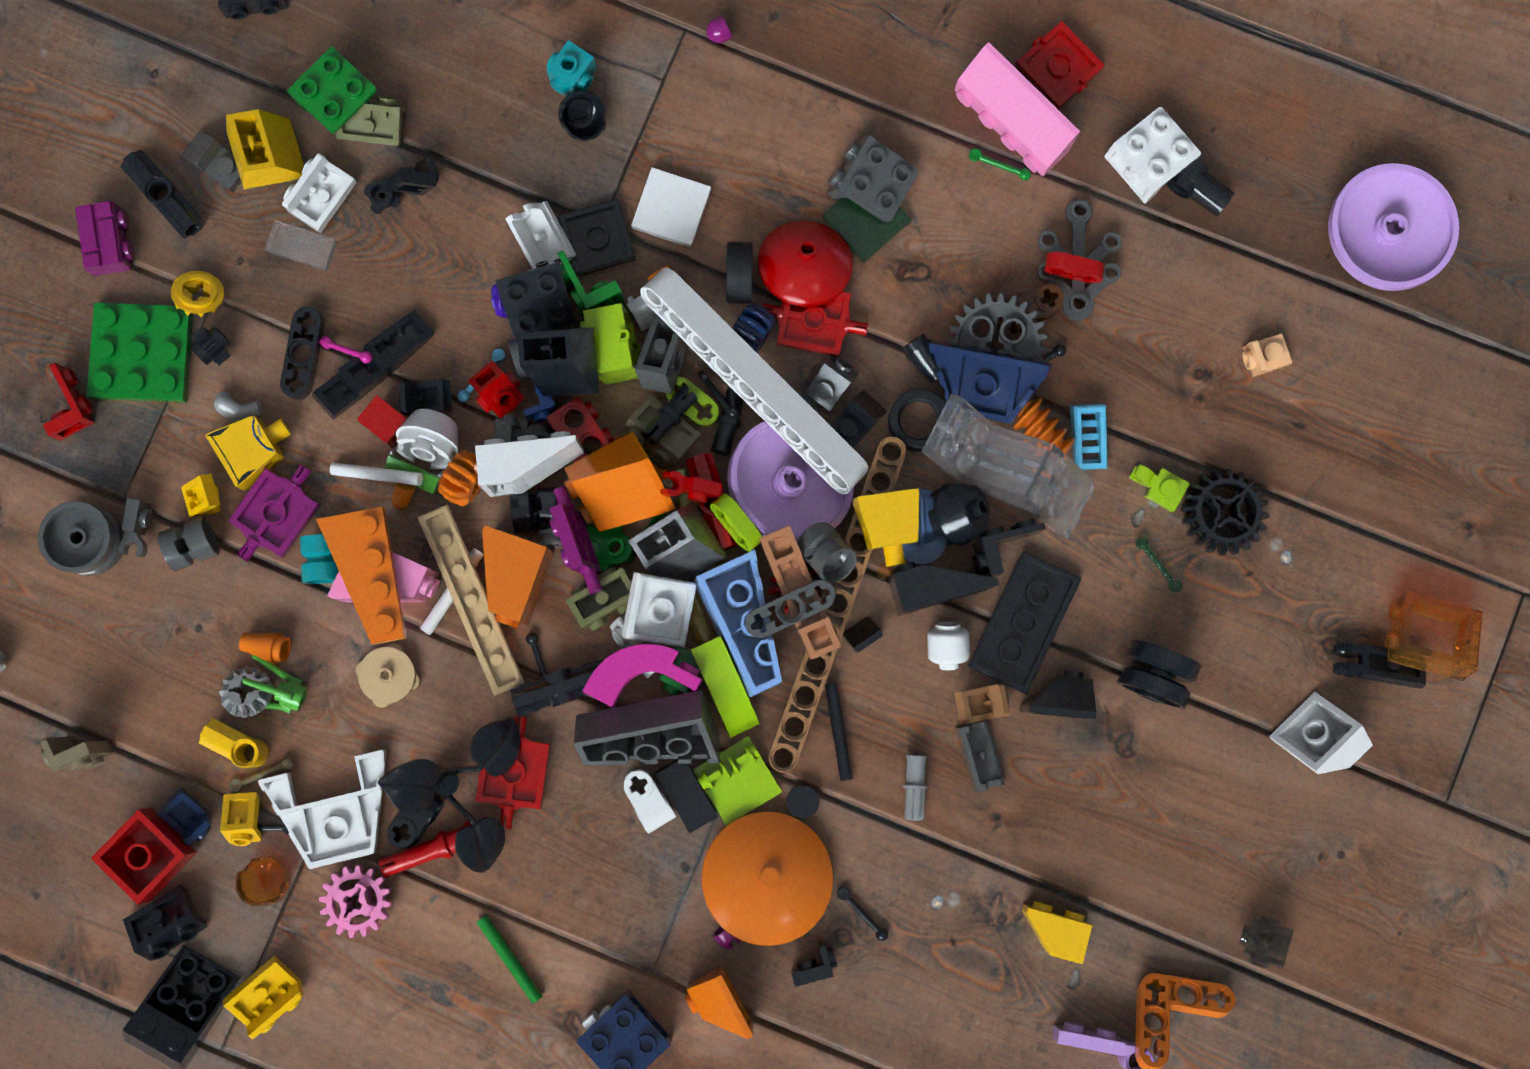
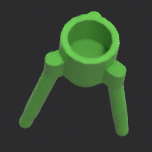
M252 655L254 660L286 680L287 683L280 682L278 688L248 678H244L242 683L275 695L274 700L279 701V703L269 702L265 709L281 710L291 714L292 710L299 712L308 692V687L302 686L303 680L290 675L275 664Z

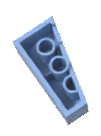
M753 550L696 576L693 582L697 583L696 589L718 636H721L748 698L780 684L782 678L772 635L765 638H756L750 635L745 627V619L748 613L765 604L762 580L757 566L756 551ZM759 614L754 615L755 622L751 624V628H758L761 632L766 631L765 625L770 622L769 616L762 618Z

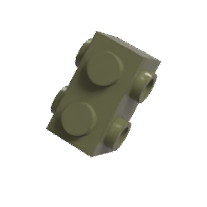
M612 567L598 576L601 588L603 589L600 592L589 594L586 583L570 592L572 596L565 601L583 630L590 628L594 632L609 623L607 617L619 612L621 616L626 614L632 581L623 567L618 570L616 567Z

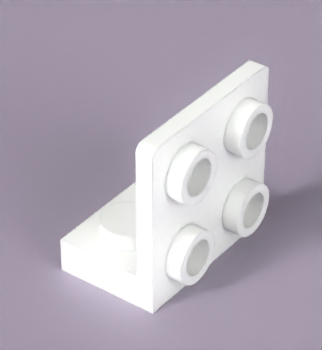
M1158 107L1114 142L1104 157L1145 204L1156 195L1164 184L1201 155V152L1162 107Z

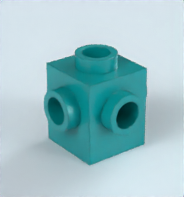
M569 40L559 53L556 51L551 55L546 66L550 86L564 96L572 91L587 90L593 81V73L597 69L595 58Z

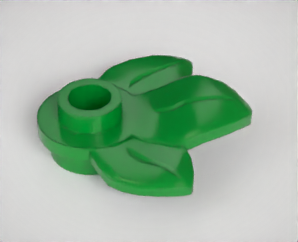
M623 525L601 532L598 531L596 526H586L602 569L601 573L608 570L612 565L624 564L631 558L633 548L628 541L630 538L623 533ZM616 544H621L620 550L612 553V548Z

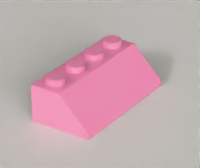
M989 42L957 80L954 91L958 100L966 107L971 106L979 114L978 117L982 124L988 129L993 128L1001 136L1002 143L1009 150H1016L1024 158L1023 162L1026 167L1034 173L1038 172L1042 177L1070 151L1080 133V130Z

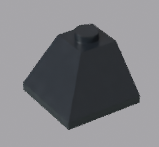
M1064 671V677H1054L1020 706V713L1096 719L1093 679H1084V672Z

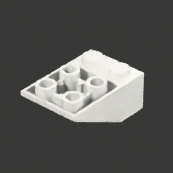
M565 431L551 433V438L538 439L536 435H524L518 437L515 442L505 443L504 439L485 440L484 445L475 446L478 485L490 497L522 494L584 454V449L576 435L571 436L570 432Z

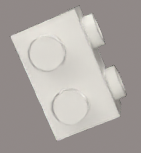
M318 153L314 159L311 158L306 162L302 170L303 175L298 182L292 184L286 190L282 205L290 214L319 233H322L357 182Z

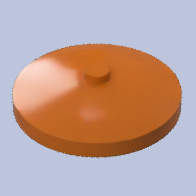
M757 812L736 819L727 825L712 841L702 865L701 887L709 912L719 926L727 933L749 944L775 946L791 942L803 936L821 919L832 894L833 870L824 844L810 827L786 814Z

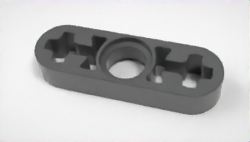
M813 581L750 611L745 619L746 630L756 638H765L829 608L835 600V590L827 581ZM819 586L821 590L827 589L829 594L825 596L826 602L824 604H821L819 601L809 603L808 605L812 610L806 613L805 604L798 594L804 591V596L807 598L815 593L814 587ZM788 599L795 600L799 605V613L792 619L785 618L780 611L781 604ZM774 605L775 614L782 624L776 627L775 620L765 625L766 631L761 632L758 628L752 629L751 624L755 622L754 615L759 614L762 618L771 615L768 608Z

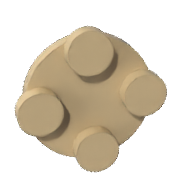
M389 644L387 647L371 651L356 666V674L361 690L373 701L374 705L380 708L387 707L404 699L411 691L416 690L421 682L411 658L399 644Z

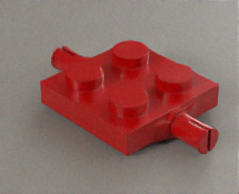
M842 292L828 303L811 307L795 306L784 301L781 303V306L764 302L761 305L774 315V318L778 319L780 329L777 346L839 357L842 341L847 332L864 336L867 333L868 323L850 320L849 304L852 293Z
M514 716L520 734V750L514 765L506 773L497 777L489 775L485 768L479 772L475 801L492 803L501 808L500 822L505 829H512L514 810L520 808L540 810L543 804L551 744L534 742L525 737L528 720L525 717Z

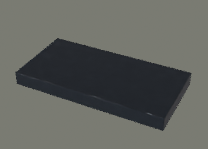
M1023 550L967 667L1027 695L1082 578Z

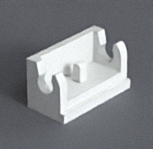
M547 201L526 204L523 206L525 212L513 213L505 218L532 269H535V264L540 261L547 260L549 264L560 263L561 261L557 253L562 250L568 261L577 256Z

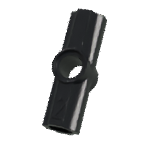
M143 150L131 152L123 159V163L120 166L121 169L182 238L186 239L187 237L194 236L202 229L205 220ZM163 189H168L165 198L158 200L159 192Z
M1198 159L1194 160L1166 183L1167 187L1174 194L1184 199L1191 198L1216 217L1235 194L1231 189L1209 175L1207 167Z
M604 659L584 664L575 669H571V667L542 676L543 679L510 689L518 716L526 715L551 705L556 707L580 699L581 695L586 694L582 691L588 679Z

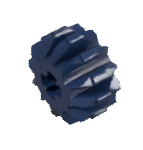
M751 303L743 309L732 329L758 354L772 331L775 318L767 309Z

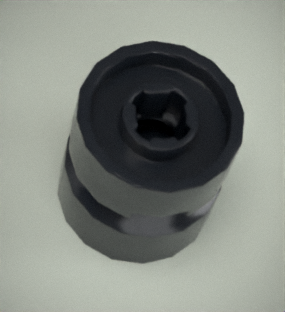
M557 487L541 488L537 490L536 494H532L527 490L522 494L510 495L512 523L516 534L534 532L536 526H540L542 529H551L550 519L553 517L550 508L558 505L555 493L553 492Z

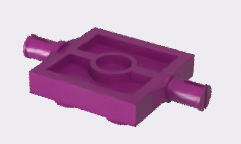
M300 464L290 480L281 478L266 468L263 470L228 520V522L240 529L247 538L243 547L236 554L237 556L249 562V559L258 547L267 548L282 558L286 556L321 506L308 497L301 488V485L311 473L310 470Z
M558 487L553 490L558 505L550 508L553 517L550 519V526L555 536L560 537L563 549L560 550L562 560L567 568L570 567L571 570L579 572L584 576L589 594L600 592L603 589L597 574L601 573L602 569L583 515L572 504L567 487Z

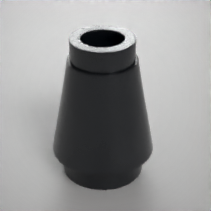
M923 333L905 345L903 349L907 353L905 357L932 383L938 379L937 372L939 370L934 354L930 353L929 343L933 341L931 338L928 339Z

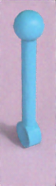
M499 348L495 349L491 360L495 364L502 362L506 356L505 352ZM471 384L465 390L458 392L457 397L459 401L467 402L469 400L470 393L474 389Z

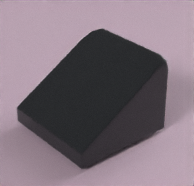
M865 617L844 631L843 637L854 653H858L881 638L883 632L871 618Z

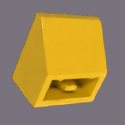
M260 109L226 115L227 136L244 190L300 179L303 175L304 163L289 118Z

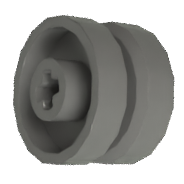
M71 501L61 503L48 512L40 524L37 537L39 550L50 565L61 571L94 576L103 574L113 568L123 554L119 553L118 548L123 539L124 531L121 530L122 524L117 516L108 510L89 503Z

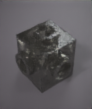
M1261 916L1260 919L1254 917L1251 927L1244 925L1239 944L1245 946L1243 956L1249 958L1250 963L1259 967L1268 968L1269 965L1283 968L1294 930L1280 926V922L1271 917Z

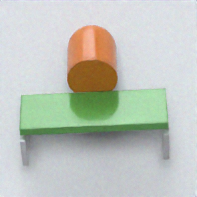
M395 447L388 455L385 469L423 474L421 486L396 483L391 502L395 508L403 510L410 505L415 486L434 495L438 490L439 479L442 477L443 472L441 471L436 476L395 457L397 447Z

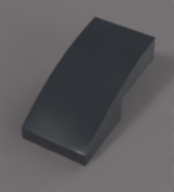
M678 759L655 772L689 833L718 817L688 764H678Z

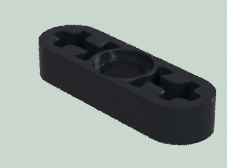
M311 307L298 309L292 317L280 379L281 390L294 400H302L308 397L312 391L321 346L319 340L323 336L324 319L321 314ZM309 315L316 321L315 325H309L307 335L313 338L312 342L305 338H297L298 335L305 337L306 327L301 324V321L307 320ZM301 345H307L311 350L310 357L304 362H298L294 358L296 348ZM293 365L300 369H307L306 373L300 370L299 380L304 385L303 387H298L296 392L289 386L290 381H296L298 374L296 370L292 369Z

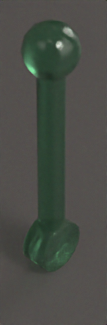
M1139 537L1136 540L1137 548L1144 550L1169 582V590L1173 593L1180 592L1183 588L1182 582L1174 580L1149 548L1148 540L1145 537Z

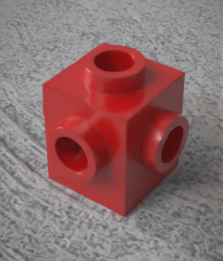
M492 360L468 380L479 394L475 398L478 404L486 413L493 410L500 419L505 414L512 412L518 403L525 398L517 389L521 383L512 372L508 370L503 373Z

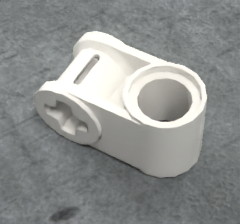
M635 769L627 774L624 780L625 793L648 834L677 817L663 792H660L652 776L647 771ZM635 776L639 780L644 778L647 780V783L644 785L645 791L642 793L638 789L633 791L630 789V786L633 784L632 778Z

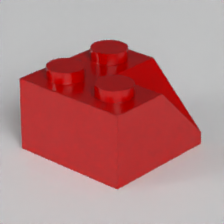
M152 807L138 809L91 859L139 905L151 901L198 852L191 845L186 846L182 842V837L158 816Z

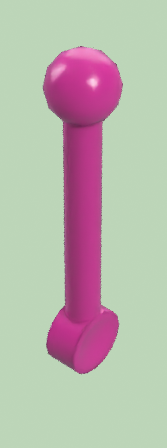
M326 336L319 340L320 345L325 349L333 348L358 357L363 363H370L373 359L369 351L360 352L332 342Z

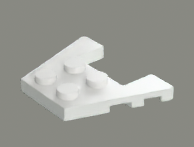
M386 749L354 756L361 785L360 791L316 802L297 805L291 773L258 780L259 786L262 791L266 792L273 804L271 806L277 816H280L289 831L290 838L309 869L377 853L383 789L378 785V780L385 775Z

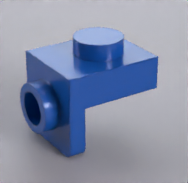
M535 386L541 404L525 409L523 413L528 421L534 420L535 423L547 421L546 417L558 410L554 396H543Z

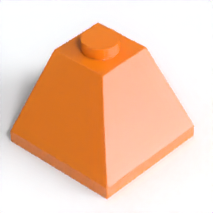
M723 966L688 984L687 991L689 994L684 997L693 1014L699 1012L702 1020L743 1038L749 1039L753 1036V1023Z

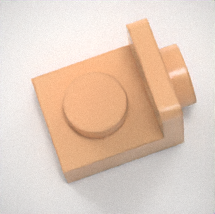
M1282 334L1260 341L1254 340L1243 347V362L1245 367L1251 370L1253 377L1292 364Z

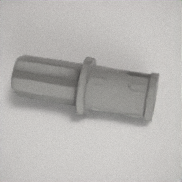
M906 755V785L902 784V788H905L904 817L910 821H921L924 818L925 789H928V786H925L927 756Z

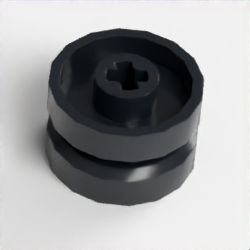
M1133 640L1127 656L1133 663L1144 669L1134 666L1122 667L1117 684L1150 701L1186 709L1191 692L1187 687L1174 680L1185 683L1196 682L1202 667L1201 664L1167 648L1145 641Z

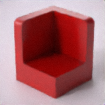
M376 395L357 420L393 448L397 444L396 431L407 418Z

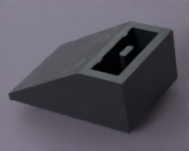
M183 945L123 1028L124 1040L172 1069H185L224 1007L223 999L234 990L240 977Z

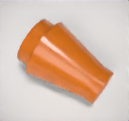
M244 632L239 640V649L272 664L284 663L291 652V639L284 636L282 632Z

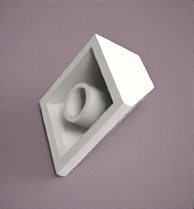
M1316 692L1269 736L1271 740L1317 774L1350 768L1373 746L1362 724Z

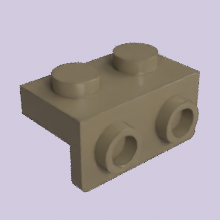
M46 737L40 740L43 748L41 749L42 759L48 767H51L52 771H76L82 768L88 770L105 762L103 757L113 753L109 741H88L75 746L71 737Z

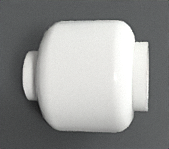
M957 621L935 623V628L930 629L927 635L928 659L933 663L939 664V669L941 670L959 669V664L966 662L970 656L969 631L961 627V623Z

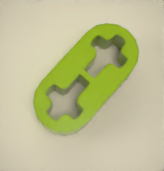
M678 377L675 386L678 388L682 386L688 387L687 395L693 391L698 398L696 403L702 408L712 407L710 410L711 419L706 417L702 420L698 419L699 411L694 407L695 403L686 411L684 416L700 428L712 427L716 424L715 422L719 415L718 405L690 380ZM674 390L672 394L666 393L669 402L675 396Z
M722 494L710 505L715 517L742 549L750 552L760 543L759 538L762 537L760 532L729 495Z

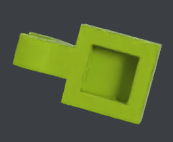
M1141 464L1138 467L1135 466L1129 476L1133 481L1148 488L1144 495L1145 498L1170 512L1176 510L1190 484L1164 468L1158 469L1157 473L1154 474L1153 471Z

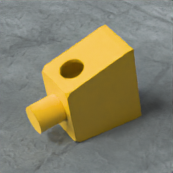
M919 488L854 498L852 500L868 550L883 548L886 567L906 564L903 545L918 542Z

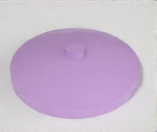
M1389 163L1373 166L1360 172L1340 190L1330 210L1328 234L1337 260L1356 280L1376 289L1400 291L1411 289L1427 282L1448 264L1454 254L1459 238V218L1450 194L1432 175L1410 165Z
M765 421L752 428L739 441L729 461L727 480L730 497L755 525L761 536L768 535L790 525L798 544L800 536L811 525L826 522L835 529L850 509L854 487L847 494H841L834 490Z

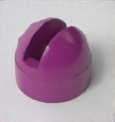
M722 15L708 23L706 29L707 37L712 42L724 43L732 39Z
M719 927L712 935L715 941L725 949L734 948L731 944L733 940L738 944L741 941L727 933L722 927Z

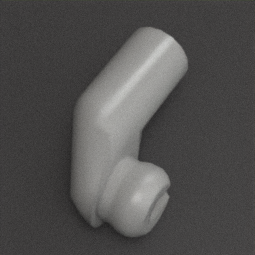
M220 392L215 397V410L232 422H237L254 415L256 417L263 416L259 401L240 405L233 400L228 392Z

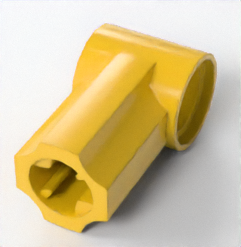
M212 718L204 726L200 734L199 744L230 759L237 767H259L268 759L269 748L263 740L252 738L216 718ZM249 744L253 746L255 751L254 758L251 761L246 760L244 756L245 748Z

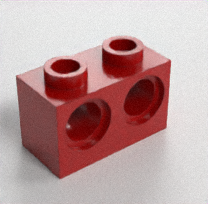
M579 396L546 417L555 432L565 431L570 432L571 436L576 435L583 449L590 440L601 442V448L615 441L607 427L601 430L595 422L599 415L590 401L583 404ZM575 413L583 415L584 420L581 426L577 428L567 426L569 416ZM584 451V454L574 459V461L577 462L589 454H586Z

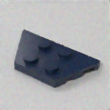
M935 341L929 343L930 353L934 354L939 371L937 375L940 385L945 390L944 398L949 411L1009 424L1015 421L1053 367L1051 363Z

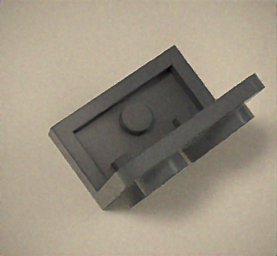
M870 135L856 141L853 140L844 151L843 156L846 159L841 168L837 167L830 175L828 183L831 185L826 194L835 200L847 197L882 222H889L893 219L917 177L918 170Z

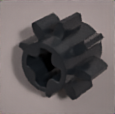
M201 326L191 335L196 343L190 348L206 365L214 361L220 366L231 356L227 352L231 342L217 327L214 326L211 330H208Z

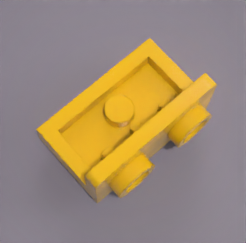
M274 955L223 999V1006L246 1026L247 1036L253 1040L260 1033L269 1031L282 1014L293 1010L300 1003L304 995L302 981Z

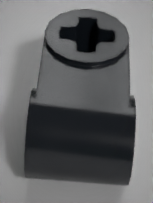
M434 795L431 805L418 814L409 815L399 810L387 828L388 841L397 848L415 846L428 827L438 817L445 805V801ZM409 826L407 832L411 835L410 838L400 840L402 834L398 831L399 828Z

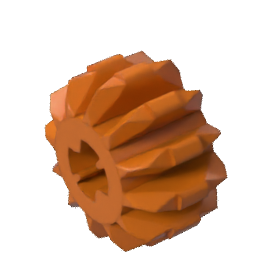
M463 450L456 454L451 462H448V466L442 471L443 475L439 479L438 492L445 499L462 507L473 501L481 489L478 485L476 454Z

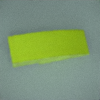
M721 636L690 649L730 738L759 725L760 723Z

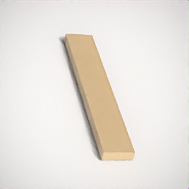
M448 504L417 517L494 696L524 684L525 682L500 624L495 621L496 615L488 611L487 594Z

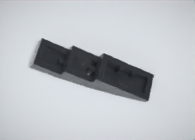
M412 310L364 345L363 351H369L372 354L373 359L370 363H363L358 357L352 358L338 368L337 375L314 390L312 397L334 420L412 357L434 336V331L415 310Z

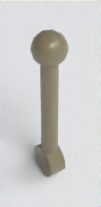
M284 758L280 764L242 780L233 779L229 783V788L232 792H239L249 783L283 769L291 770L294 766V761L291 758Z

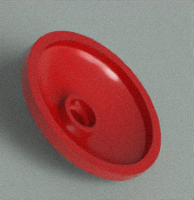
M793 221L777 227L764 239L758 254V272L765 287L778 299L795 306L811 307L832 301L848 285L853 269L852 254L842 236L832 228L814 221ZM803 250H809V251H811L812 253H811V254H805V253H803L802 251H803Z

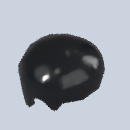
M580 89L569 92L560 102L558 119L561 127L571 138L588 141L596 139L606 127V108L595 93Z

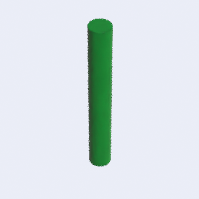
M488 915L477 921V925L533 1004L542 998V993Z

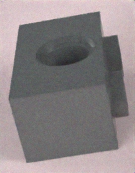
M654 314L636 363L635 371L642 388L672 394L689 346L657 314Z

